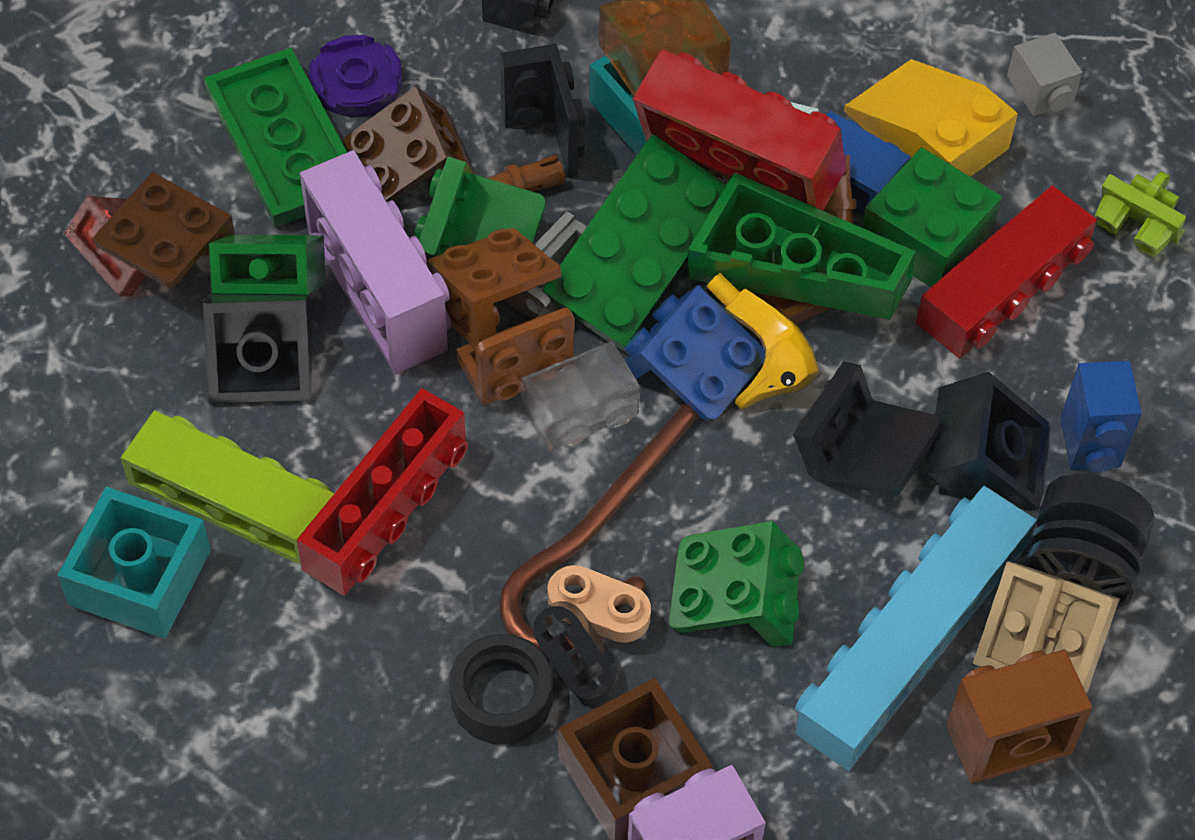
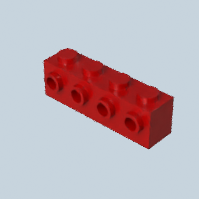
M421 388L297 538L302 571L343 596H346L356 582L363 583L372 573L376 565L377 556L386 544H394L401 537L407 526L408 517L418 504L424 506L432 498L438 486V479L448 467L455 468L463 459L468 448L465 431V413Z

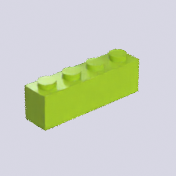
M156 410L153 411L120 457L128 484L299 565L301 563L296 540L334 495L327 485L317 479L307 478L305 480L288 472L279 462L272 458L262 457L259 459L242 451L235 442L226 437L218 436L214 438L199 431L190 421L183 417L173 416L171 418Z

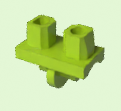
M1160 171L1152 181L1136 174L1130 185L1109 174L1102 184V199L1095 214L1097 219L1096 225L1111 234L1117 235L1128 217L1140 223L1142 227L1134 237L1133 244L1139 250L1152 257H1156L1170 241L1175 244L1178 243L1185 231L1182 227L1186 216L1173 209L1180 197L1166 189L1170 175L1163 171Z

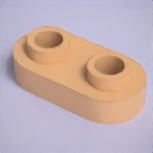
M577 565L559 569L549 580L548 605L556 601H567L575 604L584 613L598 635L616 642L627 643L639 639L648 630L651 604L646 594L640 589ZM570 585H579L583 588V591L573 594L568 592L566 588ZM620 604H627L633 610L629 613H620L615 607ZM564 618L562 620L571 624V622L567 618Z

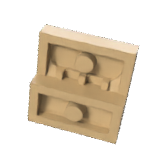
M1007 562L973 664L981 667L991 665L998 669L1015 664L1022 656L1034 651L1041 650L1045 651L1046 654L1066 649L1087 695L1119 598L1026 566Z

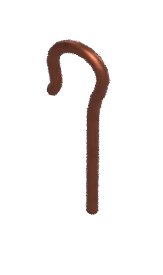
M686 403L678 409L592 509L568 534L551 547L535 554L511 573L501 591L499 609L507 634L529 640L542 651L535 639L534 630L524 621L520 610L521 597L525 590L543 574L560 566L585 547L691 427L699 415ZM633 576L622 581L643 592L646 589V583L641 577ZM620 604L615 609L620 612L626 604ZM566 636L565 638L567 639V641L569 642V644H570L571 647L573 648V647H574L573 643L571 642V640L569 639V637Z

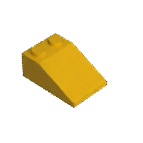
M913 59L844 105V112L864 130L885 142L896 145L902 152L911 156V158L923 147L970 177L1009 149L1018 116L1014 109L985 85Z

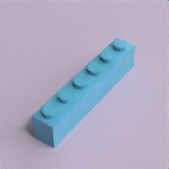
M983 486L971 501L964 497L950 515L948 524L951 526L941 537L935 533L927 541L918 557L922 562L914 572L911 573L908 570H904L896 579L889 591L888 596L891 597V600L882 611L874 607L867 614L858 629V634L861 636L851 648L843 645L836 652L826 671L830 674L820 687L812 683L801 695L795 706V710L799 713L795 734L849 772L1002 578L1006 563H1015L1026 549L1037 520L986 486Z

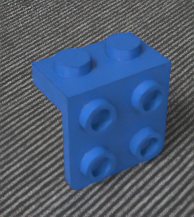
M697 285L679 299L673 294L670 295L656 309L652 316L658 322L649 332L642 328L626 344L623 350L629 356L617 370L631 383L652 370L703 420L713 421L721 415L762 365L765 359V350L742 326L724 312L725 310Z

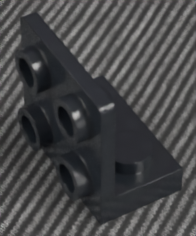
M557 44L500 53L501 114L505 128L519 125L529 126L551 120L567 177L577 175L578 157H584L585 155L583 137L579 129L585 127V114L581 99H573L570 90H574V77L570 62L561 61Z

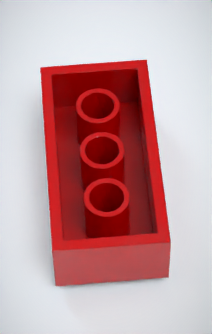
M661 49L633 97L646 140L653 133L699 165L730 179L734 172L822 211L846 171L841 128L838 127L832 118L817 111H812L810 114L793 107L788 99L778 93L768 91L766 94L749 88L743 79L730 72H722L720 75L706 69L697 58L690 54L680 52L678 55Z

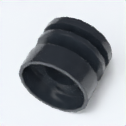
M1077 473L1060 476L1048 484L1036 522L1038 528L1034 530L1023 566L1119 598L1116 608L1118 610L1130 603L1136 588L1137 577L1142 566L1140 557L1143 556L1155 519L1152 506L1138 491L1120 481L1091 474Z

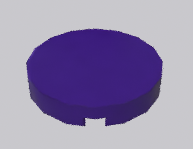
M346 35L327 42L320 48L321 53L315 60L313 57L309 65V81L322 106L335 114L346 117H358L379 112L397 98L402 87L401 61L394 49L385 42L384 47L380 43H376L374 37L366 35Z

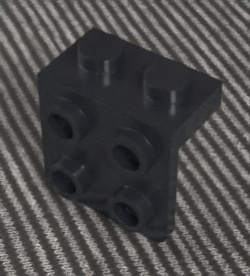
M843 361L831 380L825 383L821 394L806 416L799 420L793 436L810 476L894 497L902 492L942 431V424L937 415L873 400L861 365Z

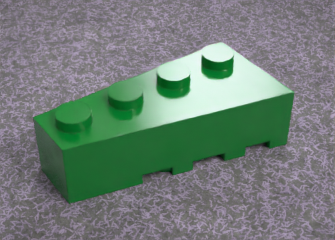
M734 172L688 248L689 279L709 283L716 275L721 273L736 289H747L750 292L890 320L912 282L916 251Z

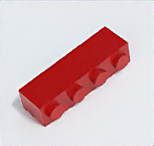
M1050 186L922 294L915 323L959 359L974 346L977 349H981L991 340L997 330V326L1006 318L1011 321L1016 319L1025 310L1030 298L1039 290L1043 293L1047 292L1058 281L1065 267L1071 262L1077 265L1087 257L1094 246L1091 237L1097 219L1056 187Z

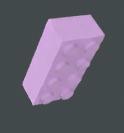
M352 150L300 172L308 232L310 235H324L325 261L394 375L447 352V330L452 327L449 315L445 309V302L450 300L448 288L438 272L431 274L426 266L427 259L424 249L417 237L409 238L403 229L402 215L393 200L385 201L381 194L382 188L379 178L371 165L364 167L355 151Z

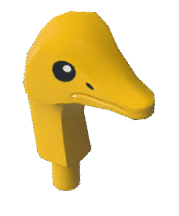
M721 273L709 282L707 288L726 306L724 312L753 331L761 340L765 350L762 369L749 387L735 399V404L741 410L771 397L799 392L815 380L820 372L813 348L794 322L747 289L739 292Z

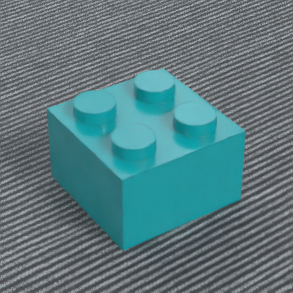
M105 487L57 574L68 605L166 639L211 552L204 520Z

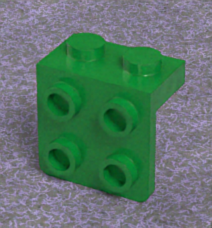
M447 157L444 169H437L432 178L429 195L433 198L428 215H422L419 218L414 236L421 243L427 260L443 254L451 247L465 246L486 238L490 233L499 229L515 228L534 244L546 209V201L539 193L475 175L467 162Z
M773 521L684 537L680 541L678 548L669 625L678 633H686L748 623L772 647L792 645L794 623L799 618L798 582L799 576L802 575L804 570V558L801 549Z

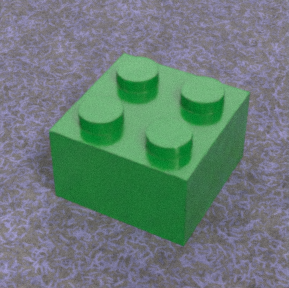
M921 147L865 207L861 228L916 251L913 277L932 287L976 250L993 232L1002 196Z

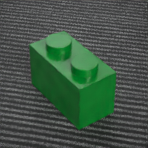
M230 234L209 243L212 293L308 295L326 285L324 235Z

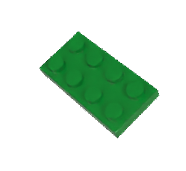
M292 47L204 77L206 91L274 226L278 227L305 217L300 172L343 155L347 151Z
M652 133L560 264L561 277L548 282L542 291L550 297L551 303L560 309L569 308L576 320L623 351V348L630 341L688 257V248L727 184Z

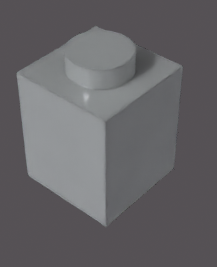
M1052 33L1014 46L1007 77L1031 114L1036 116L1051 110H1062L1071 103H1074L1083 72L1058 35Z

